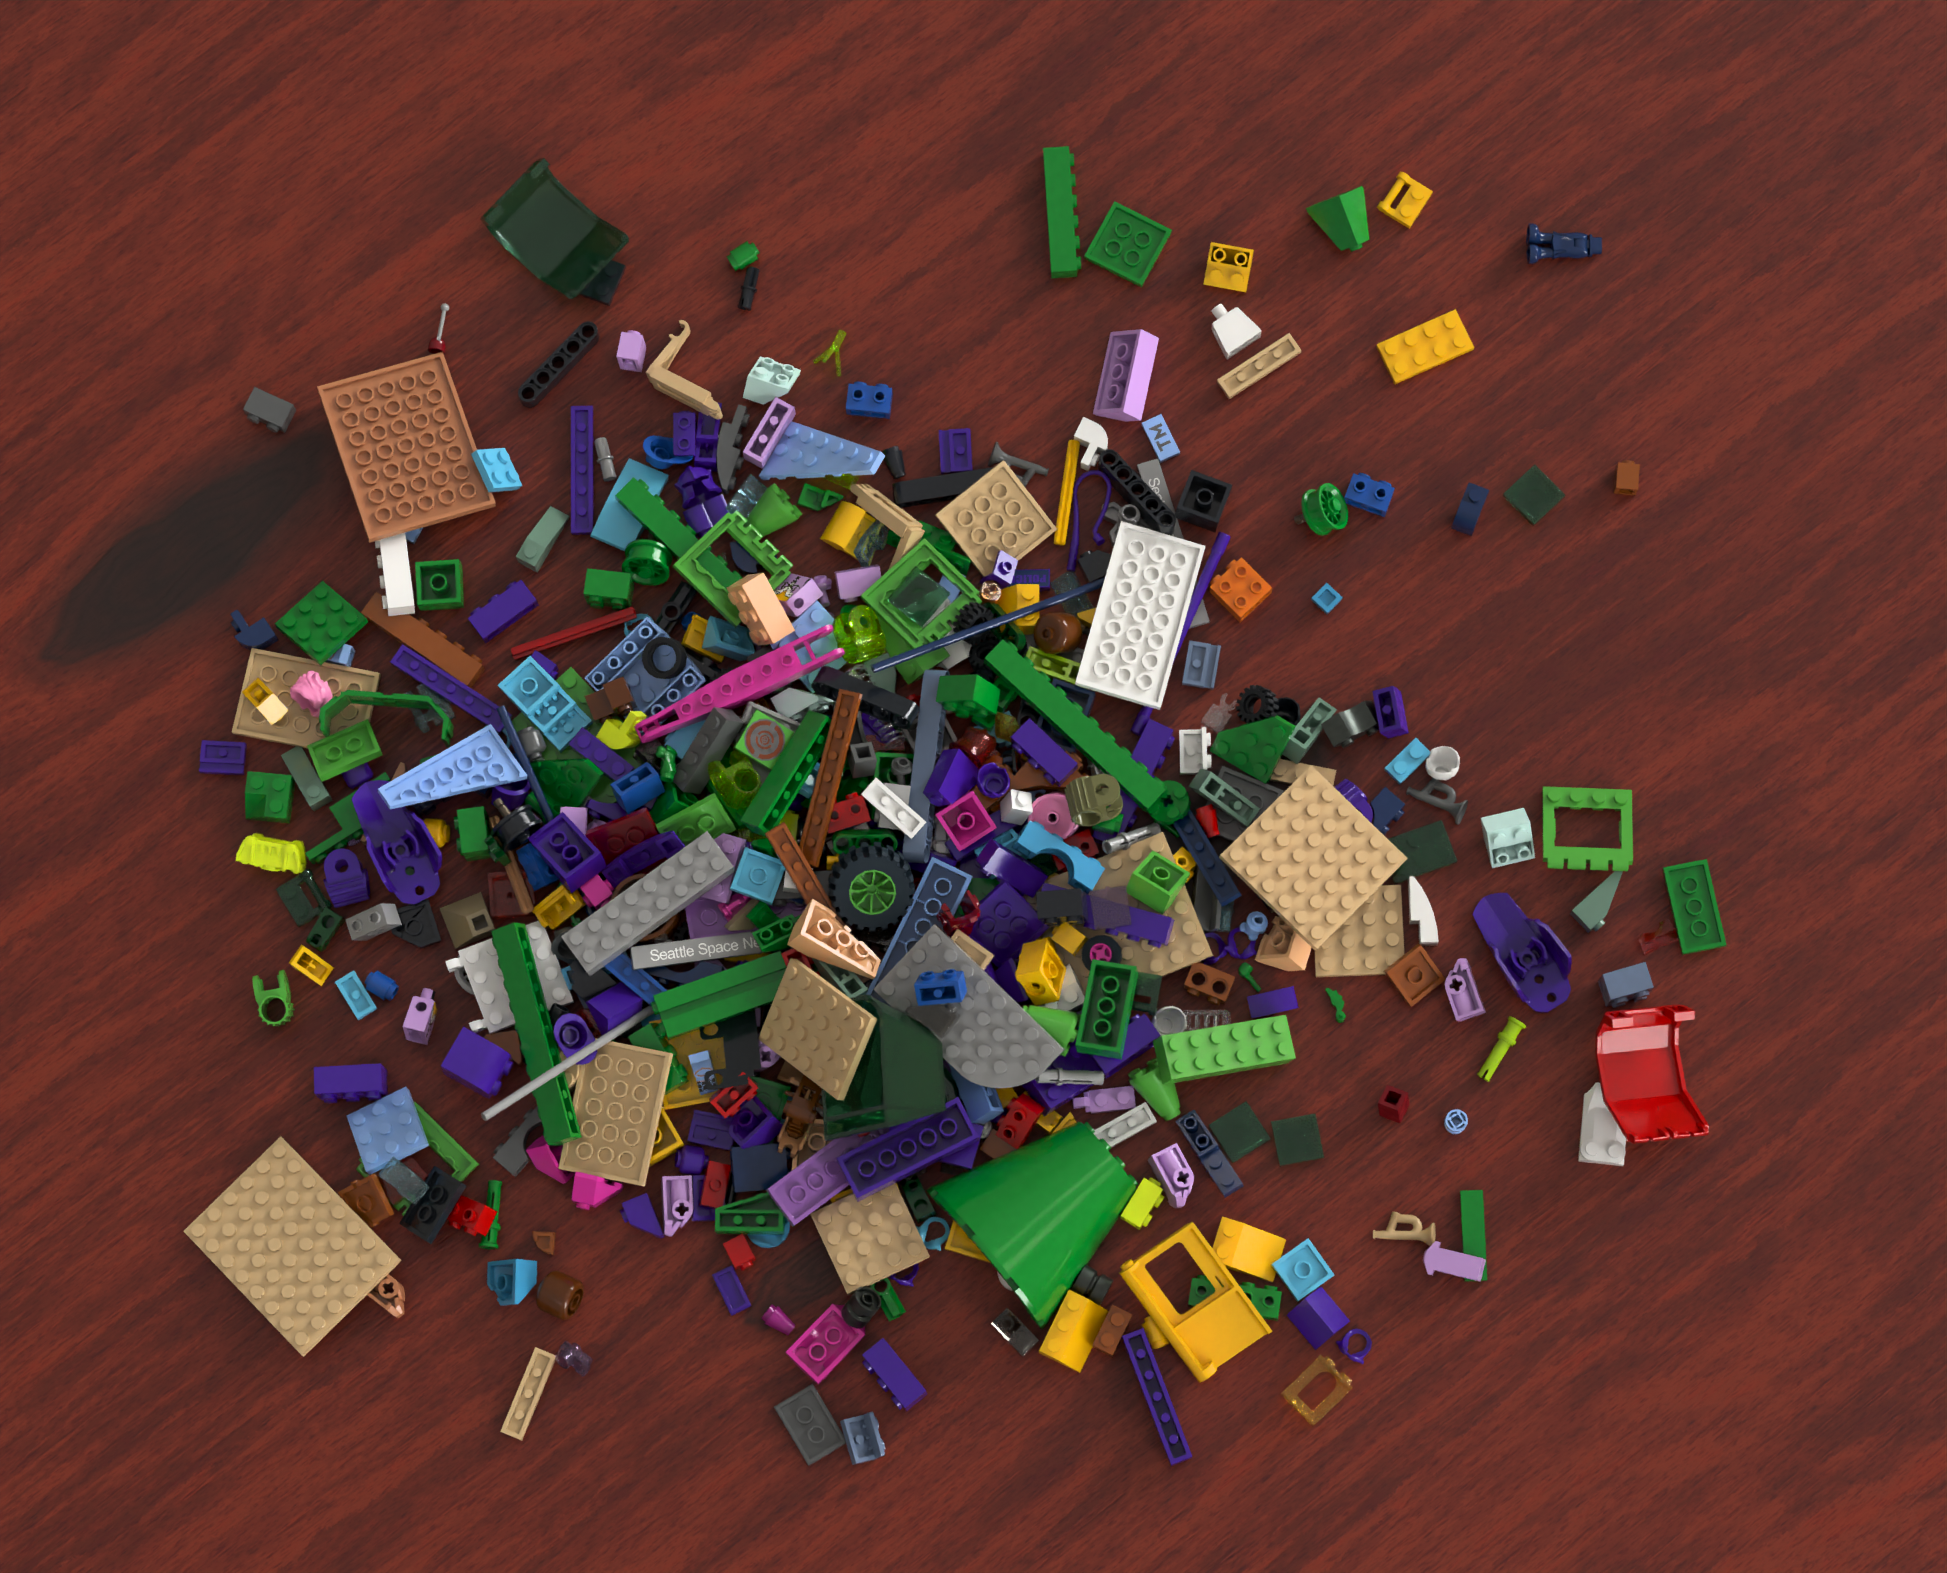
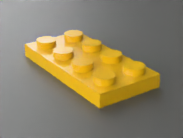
M1456 309L1376 345L1394 384L1474 350V346Z

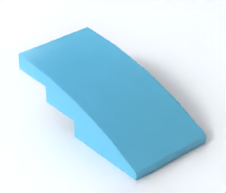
M630 458L618 477L591 533L592 538L625 551L626 546L630 542L640 538L645 528L615 499V495L634 477L637 481L642 479L649 486L648 491L653 496L655 494L659 496L669 477L668 474Z
M531 656L498 684V687L560 753L569 746L570 741L582 727L587 729L593 724L592 720L577 706L576 702Z

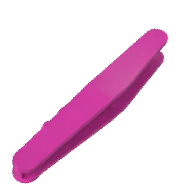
M823 626L724 674L657 714L639 722L634 728L641 743H648L668 733L706 720L714 707L732 710L746 705L748 701H755L840 658L845 654L843 648L834 649L816 659L809 645L829 635L834 630L833 626ZM805 646L812 661L802 665L795 651ZM677 713L679 720L663 726L660 725V722Z

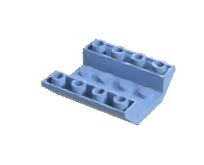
M648 617L585 677L587 682L596 691L604 689L603 684L623 676L630 687L637 708L633 710L642 711L647 715V718L695 692L706 682L697 665L688 656L683 671L677 677L671 679L655 678L646 671L642 662L645 646L652 639L658 637L671 638ZM661 645L653 653V663L661 671L670 670L676 662L675 651L668 645Z

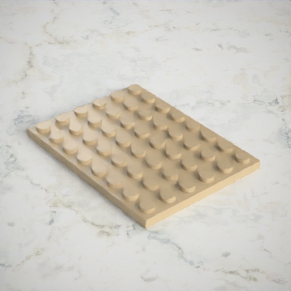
M1161 832L1132 844L1127 850L1120 849L1096 859L1105 870L1088 895L1162 915L1126 893L1125 890L1132 873L1152 851L1157 852L1176 864L1164 833ZM1068 871L1044 882L1066 889H1076L1068 884ZM1185 884L1174 902L1163 914L1175 920L1167 946L1161 945V948L1147 945L1148 941L1140 939L1139 942L1126 939L1127 935L1118 933V936L1105 933L1106 929L1097 927L1096 930H1091L1083 927L1084 923L1082 925H1071L1086 936L1088 940L1097 935H1106L1113 938L1119 944L1122 951L1120 964L1137 966L1138 979L1136 987L1213 956ZM1026 894L1022 896L1037 910L1036 894L1033 898ZM1049 927L1039 938L1043 939L1048 936L1052 938V931L1055 927ZM1054 942L1055 952L1064 966L1069 963L1071 964L1086 993L1090 971L1084 966L1082 961L1083 947L1074 957Z
M281 1136L184 1230L185 1234L303 1357L402 1261Z

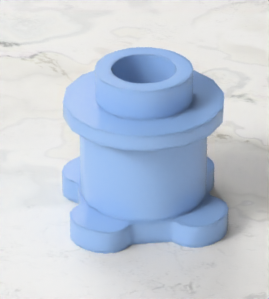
M1255 911L1248 915L1246 922H1242L1239 928L1248 935L1249 940L1255 941L1260 933L1263 934L1266 931L1268 920L1263 913Z

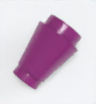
M773 1304L770 1305L761 1317L765 1321L764 1324L787 1336L795 1327V1324L792 1323L779 1306L775 1307Z

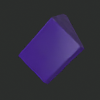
M619 982L586 1001V1004L603 1036L642 1011L643 999L623 982Z
M1319 1287L1286 1315L1315 1350L1350 1322L1322 1287Z

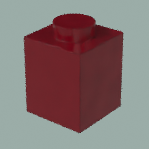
M1389 1085L1386 1086L1378 1101L1380 1116L1397 1123H1401L1410 1106L1408 1092Z

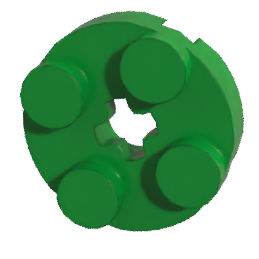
M1168 780L1162 781L1165 785L1163 787L1166 789L1165 793L1147 811L1154 821L1163 825L1174 824V821L1180 818L1182 820L1189 812L1191 800L1185 787L1176 781ZM1168 798H1171L1173 804H1168V806L1165 807V804L1163 802Z

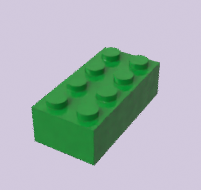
M1092 959L1075 1044L1077 1052L1122 1060L1138 979L1137 966Z

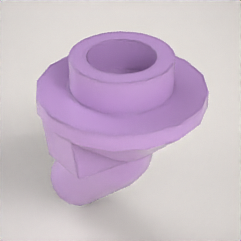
M825 575L815 576L814 582L823 593L819 598L821 605L827 607L830 605L826 590L831 589L832 581Z

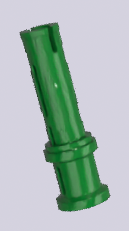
M488 1180L486 1206L492 1208L493 1205V1210L497 1211V1214L487 1235H482L481 1243L478 1245L482 1249L497 1250L499 1248L497 1236L498 1231L501 1229L498 1223L502 1181Z

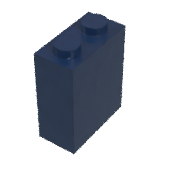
M769 1142L742 1149L739 1145L729 1146L734 1192L766 1190L791 1172V1169H787V1160H790V1148H784L783 1152L779 1153V1142Z

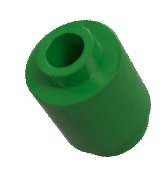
M746 241L730 251L731 254L726 257L734 270L737 271L757 261V255L760 252L753 242L749 244Z

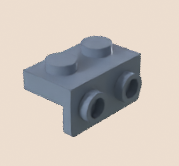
M873 1411L840 1421L852 1465L875 1460L885 1455V1444L880 1438L878 1431L879 1423Z

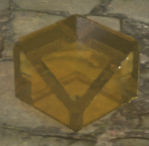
M997 712L995 714V735L997 738L1011 742V736L1020 726L1015 717Z

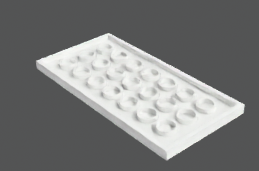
M1121 521L1075 685L1160 710L1205 550L1204 545Z

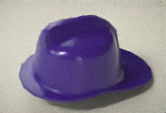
M568 1013L562 1015L554 1025L553 1033L556 1043L566 1058L595 1041L586 1022L577 1014ZM597 1050L576 1064L584 1065L590 1063L595 1058Z

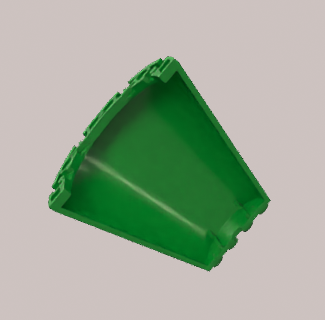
M1080 1121L1024 1145L1018 1150L1008 1152L974 1167L972 1170H967L933 1185L926 1190L939 1207L945 1212L947 1211L950 1217L963 1229L1026 1307L1027 1313L1041 1330L1046 1327L1064 1300L1068 1290H1071L1081 1271L1089 1263L1137 1190L1135 1186L1138 1185V1182L1131 1174L1127 1175L1123 1168L1126 1166L1118 1156H1112L1109 1152L1111 1149L1109 1144L1103 1138L1099 1140L1093 1134L1095 1131L1088 1122L1084 1124Z

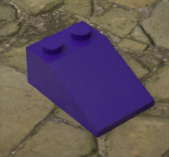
M563 812L527 838L553 873L571 893L607 867L601 852Z

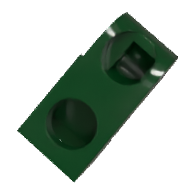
M325 907L309 933L306 943L323 952L346 919Z
M918 1177L901 1184L918 1224L930 1217L937 1216Z

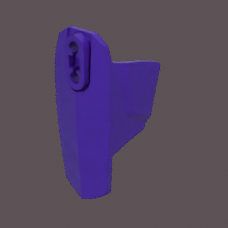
M374 780L365 782L358 788L351 800L367 840V850L389 892L394 893L403 903L415 905L435 895L440 885L438 870L442 865V854L425 823L414 812L406 809L405 806L395 809L388 808L379 795L378 788L389 783V781ZM406 868H413V875H407L405 872ZM417 886L423 888L424 893L422 895L416 894L415 889Z
M1494 893L1483 897L1475 907L1473 917L1500 970L1519 999L1539 1013H1548L1566 1002L1571 991L1567 976L1571 972L1572 958L1569 951L1551 928L1539 919L1527 918L1508 893ZM1541 977L1543 979V983H1536L1535 978ZM1548 994L1555 997L1554 1002L1547 1000Z

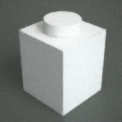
M1011 789L1000 802L1001 822L1022 825L1033 812L1031 793Z

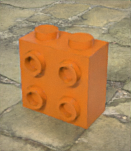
M1242 557L1238 561L1234 559L1225 568L1227 571L1222 576L1218 574L1210 582L1209 591L1239 622L1244 620L1272 593V587Z

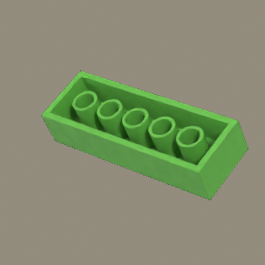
M1286 1015L1162 1035L1153 1041L1163 1085L1287 1064L1296 1058Z

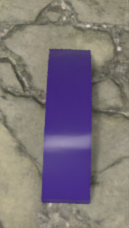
M674 831L664 832L627 850L610 862L601 872L613 888H615L620 882L664 857L669 859L686 846Z

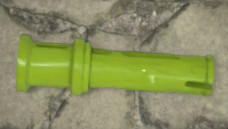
M1512 1016L1507 1018V1025L1502 1032L1498 1033V1042L1477 1073L1482 1078L1484 1073L1488 1071L1484 1077V1080L1487 1082L1490 1081L1509 1047H1513L1516 1044L1515 1040L1520 1031L1526 1028L1525 1024Z

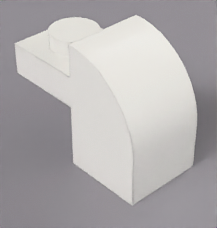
M1083 417L1074 435V440L1079 441L1080 445L1087 447L1081 460V468L1089 471L1090 467H1095L1100 455L1097 453L1101 454L1102 451L1108 449V438L1101 425Z

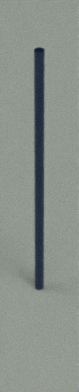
M1105 577L871 665L873 673L879 672L1100 589L1103 586Z
M505 706L497 708V712L520 764L527 774L528 782L544 818L548 823L554 819L552 811ZM579 887L577 890L581 897L585 896ZM587 904L584 906L588 917L596 912L594 906L591 908Z

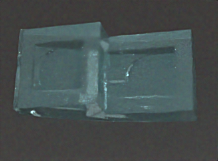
M750 474L736 491L725 509L731 514L738 510L747 518L767 487Z
M876 520L866 530L853 552L862 567L870 566L875 551L884 550L888 540L889 530L879 520Z
M392 1157L379 1173V1177L397 1188V1192L415 1205L429 1189V1186L418 1175L395 1157Z

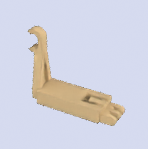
M679 320L680 326L684 330L679 336L669 334L671 341L650 365L646 374L654 389L707 416L709 415L719 420L723 417L719 404L711 397V392L668 371L676 354L691 332L688 323L684 320Z
M852 484L850 490L858 496L856 503L901 537L889 567L890 569L919 543L925 532L922 529L923 525L870 485Z

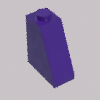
M959 748L943 750L923 794L935 806L952 805L977 784L976 779L979 769Z

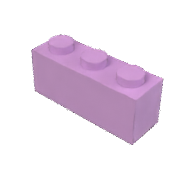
M775 397L743 451L745 460L762 469L764 468L775 447L795 417V407Z

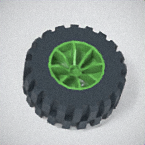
M863 842L861 847L857 849L855 845L849 847V853L845 854L842 852L838 856V863H833L831 867L832 873L829 874L828 878L830 900L832 906L836 909V914L839 918L843 917L846 924L849 926L855 924L856 929L863 931L864 927H868L869 932H876V927H881L882 930L888 929V924L891 922L893 925H896L900 922L899 917L901 915L904 917L908 913L906 910L908 906H912L914 901L912 899L913 894H915L914 879L907 860H904L903 855L899 851L894 852L893 847L886 845L885 848L881 847L880 842H874L873 846H868L867 842Z

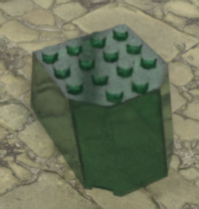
M864 994L850 998L876 1017L877 1021L844 1101L835 1099L822 1089L824 1141L888 1128L945 1111L942 1042L925 1024L870 995Z

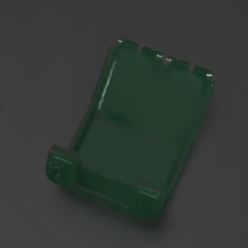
M539 158L484 213L481 221L493 237L538 279L569 299H573L629 242V237L625 232L599 218L554 177L548 168L550 164L545 158Z

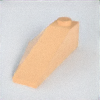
M814 899L810 900L794 925L787 945L808 957L874 979L881 960L863 941H858L850 933L851 929L847 925L843 926L835 918L837 915L831 909Z
M1275 916L1272 921L1274 926L1268 935L1265 934L1263 936L1255 960L1285 971L1305 970L1311 946L1280 916Z

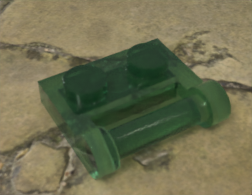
M311 869L304 870L298 876L276 889L298 927L321 915L325 907L332 908L331 902L326 900L312 877L314 874ZM306 882L319 904L318 907H312L300 887L301 883Z
M1138 972L1135 995L1151 997L1150 1004L1133 1001L1132 1010L1148 1012L1149 1015L1156 1016L1163 976Z

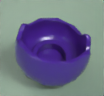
M994 762L984 764L977 774L976 783L978 790L984 796L993 799L1004 796L1010 786V777L1006 769L997 766Z

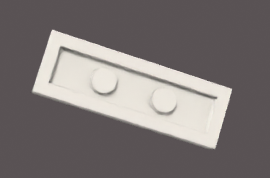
M877 778L861 793L866 800L910 839L926 823L925 820Z
M1144 1102L1094 1130L1093 1134L1099 1140L1103 1138L1112 1148L1157 1123L1147 1103Z

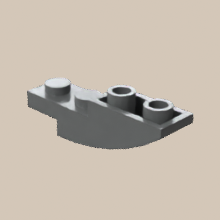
M739 404L732 424L722 423L717 445V469L725 495H728L730 489H734L737 481L735 477L737 469L741 470L744 462L741 449L736 447L741 445L743 439L741 431L743 427H747L750 415L748 414L747 407Z

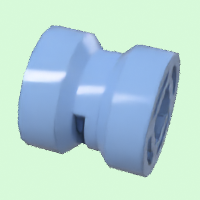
M1459 1109L1451 1110L1444 1120V1127L1451 1134L1463 1132L1468 1124L1467 1115Z

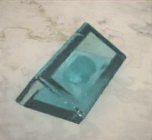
M1066 572L1050 583L1056 595L1082 586L1074 572ZM1086 594L1061 603L1065 612L1071 613L1075 617H1077L1079 612L1093 609Z

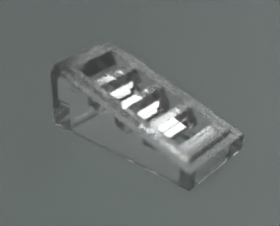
M1183 1010L1187 1020V1027L1183 1032L1210 1028V1016H1213V1027L1219 1026V1016H1222V1025L1231 1023V1013L1228 1010ZM1191 1015H1195V1028H1191ZM1201 1016H1204V1028H1200Z

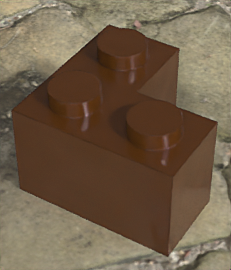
M623 676L603 684L604 689L584 696L596 724L601 723L603 725L606 719H613V717L620 714L621 716H626L630 711H634V708H637L630 687Z

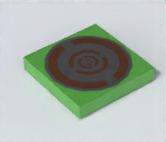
M756 709L733 748L771 771L794 732Z

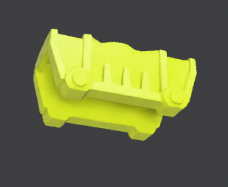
M257 832L243 840L236 854V861L242 864L249 863V865L269 871L286 872L287 869L295 874H299L306 870L307 865L303 841L295 840L292 842L270 838Z

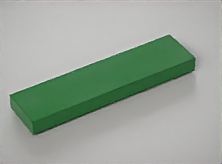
M1483 1190L1460 1191L1463 1253L1486 1260ZM1485 1262L1481 1281H1487V1262ZM1464 1278V1282H1465V1281H1475V1280H1471V1279Z

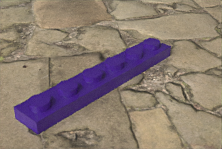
M571 406V534L587 535L591 534L594 528L593 406Z
M401 645L390 661L391 665L486 726L491 724L495 731L501 734L505 727L497 712L498 705L405 645ZM508 712V715L511 719L513 716Z

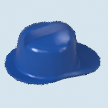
M653 435L647 437L643 442L646 462L657 469H668L673 464H684L694 457L674 456L673 438Z

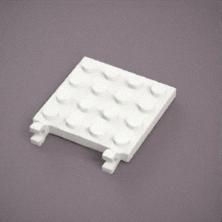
M539 920L525 925L548 1012L553 1003L563 1006L574 1003L557 957L551 951V942L546 929L540 924ZM492 938L459 950V958L445 961L449 973L463 967L465 968L484 1019L469 1023L472 1032L478 1033L488 1029L489 1034H493L515 1025L516 1022L509 1007L510 1000L508 992L503 985L504 977L502 970L498 966L499 958L493 946Z

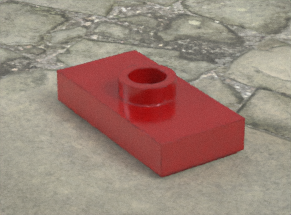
M710 1160L707 1162L699 1205L714 1209L723 1206L731 1165Z

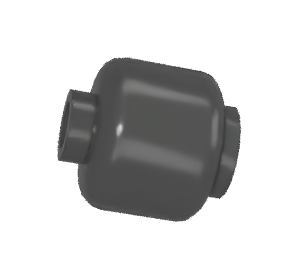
M533 726L518 731L517 735L529 761L541 758V753L546 749L541 731L534 729Z

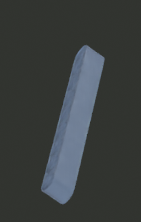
M925 670L923 674L908 806L926 823L912 839L906 834L904 835L903 858L910 863H928L930 857L935 805L930 803L929 799L923 794V791L942 753L947 710L944 709L943 705L936 702L940 676H950L947 670Z

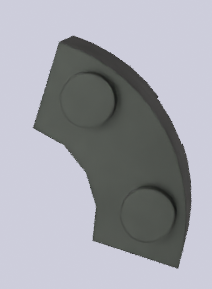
M1363 701L1346 711L1337 713L1321 724L1333 747L1341 745L1342 748H1346L1353 744L1355 739L1365 734L1371 736L1379 731L1376 708L1372 701Z

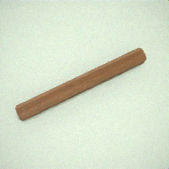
M498 816L488 819L491 831L501 821ZM494 837V839H495V840L501 845V847H502L503 844L500 842V840L498 839V837ZM513 851L505 852L512 861L505 866L520 909L524 914L532 912L534 907Z

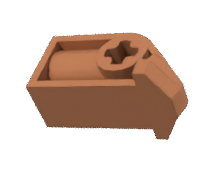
M388 1274L367 1295L396 1318H400L404 1315V1287ZM389 1287L394 1289L392 1294L388 1291Z

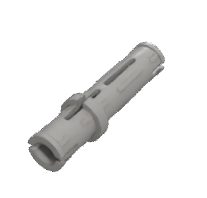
M1153 822L1150 825L1128 833L1121 832L1116 837L1102 842L1103 851L1106 854H1111L1120 849L1127 850L1132 844L1161 833V828L1158 823Z
M1062 1068L1046 1069L1035 1080L1036 1083H1054L1057 1086L1062 1084L1103 1085L1104 1073L1103 1071L1063 1070Z

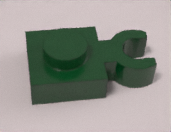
M491 835L484 840L490 848L488 853L495 863L500 861L505 867L512 862L502 850L501 845Z

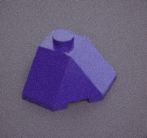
M755 1095L750 1101L745 1100L739 1105L741 1109L734 1115L733 1124L730 1125L729 1135L742 1149L769 1143L780 1133L783 1124Z

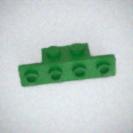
M919 520L918 522L923 525L922 529L925 531L919 542L925 538L961 574L966 576L971 559L953 551L957 543L947 531ZM889 529L886 543L897 548L901 537Z

